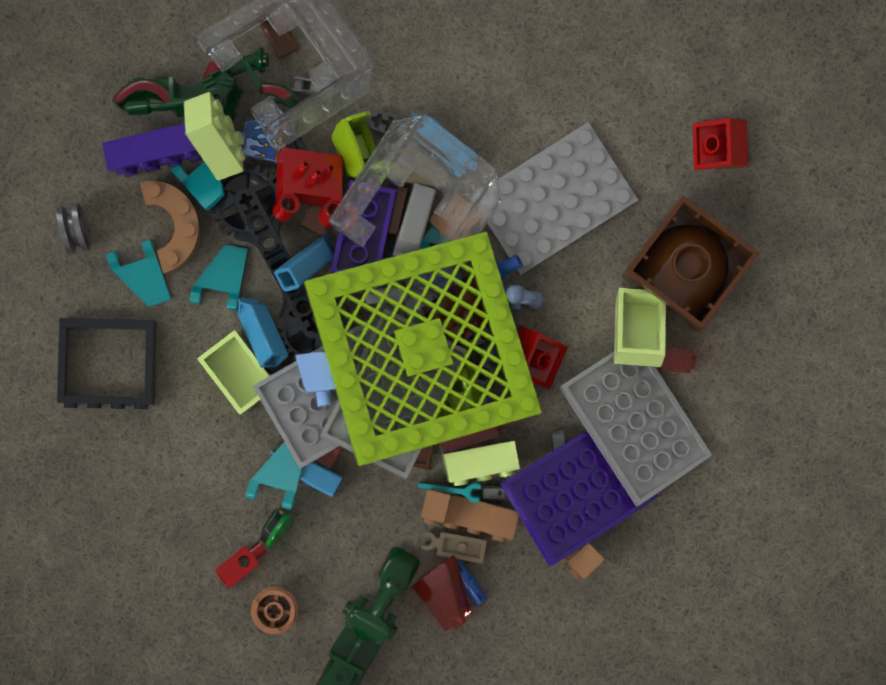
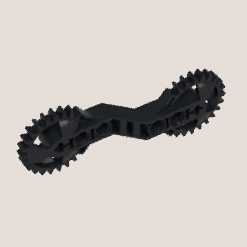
M248 164L243 172L223 179V187H227L236 195L234 196L224 190L225 196L214 207L210 208V211L216 214L213 217L215 222L221 221L218 225L221 230L227 227L225 233L228 236L234 232L235 240L248 242L260 251L282 292L283 302L277 318L283 324L277 325L276 328L283 331L279 335L281 339H285L283 341L285 348L289 347L287 350L288 355L290 356L295 353L293 360L296 361V355L313 352V343L315 342L316 350L322 347L319 332L314 333L311 331L312 326L308 321L312 318L316 324L311 305L307 313H299L301 304H310L305 284L300 286L297 292L289 293L282 289L274 274L275 270L291 259L280 236L282 221H279L273 215V207L276 204L277 183L275 182L277 178L275 175L269 177L270 172L268 169L261 173L259 165L253 171L251 165ZM248 175H250L249 189H248ZM273 187V193L262 200L259 199L256 193ZM249 198L254 209L251 212L245 205V199ZM236 205L239 212L225 218L222 217V212ZM263 218L264 223L261 227H253L255 219ZM266 239H275L272 247L265 248L263 246ZM341 315V321L345 329L350 319ZM302 331L307 336L293 344L289 342L290 338Z

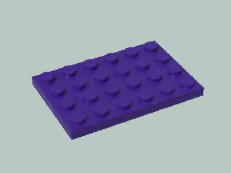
M587 431L500 483L549 567L555 565L659 497L658 494H655L636 507Z

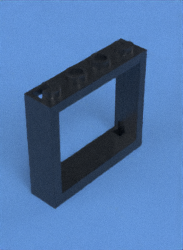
M59 318L57 403H64V408H78V403H87V408H101V404H111V409H125V404H134V409H148V405H154L157 321ZM68 329L146 330L144 397L66 396Z

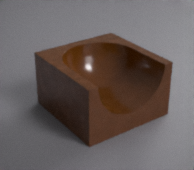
M682 196L621 276L657 297L683 318L688 326L696 332L705 327L759 255V252L686 197Z

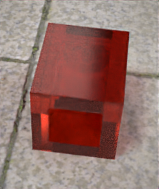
M665 347V357L660 371L690 374L691 369L695 368L696 356L692 355V350Z

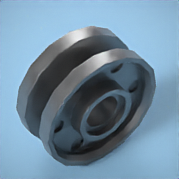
M77 202L71 205V215L68 214L64 206L57 207L56 217L59 233L67 254L72 255L76 253L77 242L82 251H89L91 249L90 235L80 203Z

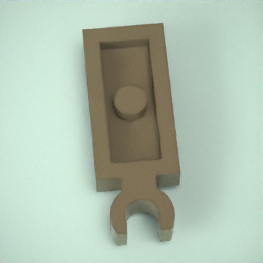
M442 531L440 538H437L431 532H424L423 536L430 537L432 542L430 545L422 544V549L431 550L438 548L436 555L483 564L487 540Z

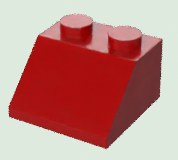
M725 118L692 124L694 170L748 167L747 120Z
M520 326L517 333L532 382L550 390L568 347L539 332Z

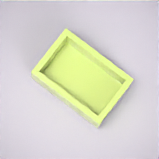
M210 92L184 101L186 135L215 178L219 181L243 172V161L245 160L241 146L244 144L243 137L239 131H235L230 116H225L220 101L218 99L215 100Z
M619 288L615 301L614 364L661 367L665 357L666 304L646 290Z
M234 330L197 358L239 415H244L261 402L253 385L271 376L266 368L260 367L254 352L238 331Z
M515 441L442 454L447 482H453V486L468 484V479L476 478L478 482L492 479L491 475L499 473V477L515 475L514 470L520 469Z

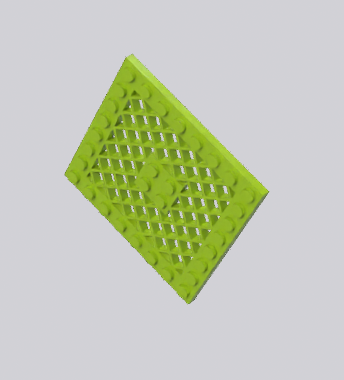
M487 232L304 282L358 467L542 413ZM470 262L471 267L465 265L464 263ZM456 266L451 275L442 271V269ZM459 267L470 273L466 283L455 278ZM433 272L429 281L419 277L420 275ZM436 274L448 279L444 289L432 284ZM473 277L475 278L478 290L469 286ZM411 278L406 288L396 283ZM414 280L426 286L421 296L409 290ZM451 282L463 288L458 298L446 292ZM388 284L383 294L373 289ZM391 286L403 292L398 302L386 296ZM429 288L440 294L435 304L424 298ZM466 290L477 296L473 306L461 300ZM365 291L361 300L351 296V294ZM368 293L380 298L376 308L364 303ZM406 294L418 300L413 310L401 304ZM342 297L339 305L337 306L335 299ZM443 297L455 302L450 312L439 307ZM345 299L357 304L352 315L340 309ZM480 299L485 313L476 308ZM383 301L395 306L390 317L378 311ZM421 303L432 308L428 318L416 313ZM458 305L469 310L465 320L454 315ZM360 307L372 313L367 323L355 317ZM398 309L410 315L405 325L393 319ZM436 311L447 317L443 326L440 318L431 320ZM473 313L484 318L480 328L468 323ZM340 314L350 319L345 329L343 328ZM375 315L387 321L382 331L370 325ZM413 317L423 322L408 327ZM450 319L462 325L457 335L446 330ZM352 322L364 327L359 338L347 332ZM487 322L492 336L483 331ZM390 323L400 328L393 332L395 339L385 334ZM465 327L477 333L472 343L460 337ZM367 330L379 336L374 346L362 340ZM445 335L454 339L450 348H448ZM480 336L491 341L486 351L475 346ZM346 337L356 342L351 352ZM382 338L394 344L389 354L377 348ZM457 342L468 347L464 358L452 352ZM359 344L371 350L366 361L354 355ZM494 344L498 358L490 354ZM396 348H398L401 361L392 357ZM472 350L483 356L478 366L467 360ZM374 352L386 359L381 369L369 363ZM452 358L461 362L456 373L446 368L453 365ZM487 358L498 364L493 374L482 369ZM353 360L363 365L358 375ZM389 361L401 367L396 377L384 372ZM464 364L475 370L471 380L459 375ZM366 367L378 373L373 384L361 378ZM501 367L505 381L497 377ZM438 369L433 379L423 374ZM403 370L405 371L406 378L415 376L411 385L399 380ZM441 371L453 377L448 387L437 382ZM479 373L490 378L485 389L474 383ZM381 375L392 381L388 392L376 386ZM419 377L430 383L425 394L414 388ZM456 379L468 385L463 395L451 390ZM494 381L505 387L500 397L489 392ZM360 383L370 388L365 398ZM396 384L407 389L403 400L391 395ZM433 386L445 391L440 402L429 396ZM471 387L482 393L478 403L466 398ZM373 390L385 396L379 407L368 401ZM507 391H509L510 397L504 399ZM411 392L422 398L417 409L406 403ZM448 394L460 400L455 410L444 405ZM486 396L496 401L481 406ZM388 399L399 404L394 415L383 410ZM426 400L437 406L432 417L420 411ZM463 402L474 407L458 412ZM367 406L377 411L372 421ZM403 407L414 412L409 423L398 418ZM440 409L450 413V415L435 419ZM380 413L392 419L386 430L375 424ZM418 415L428 420L426 422L413 425ZM395 422L405 427L390 432ZM374 429L382 434L375 436Z

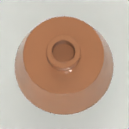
M270 587L259 592L254 598L251 606V616L253 622L261 631L274 635L288 631L296 622L298 605L294 596L289 591L280 587Z

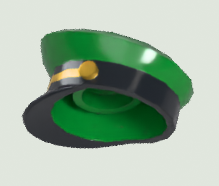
M275 509L262 529L260 542L265 544L268 549L274 548L290 531L294 521L293 515L284 514L283 511Z

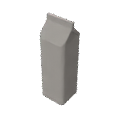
M414 183L411 187L392 256L420 250L436 194L435 189Z

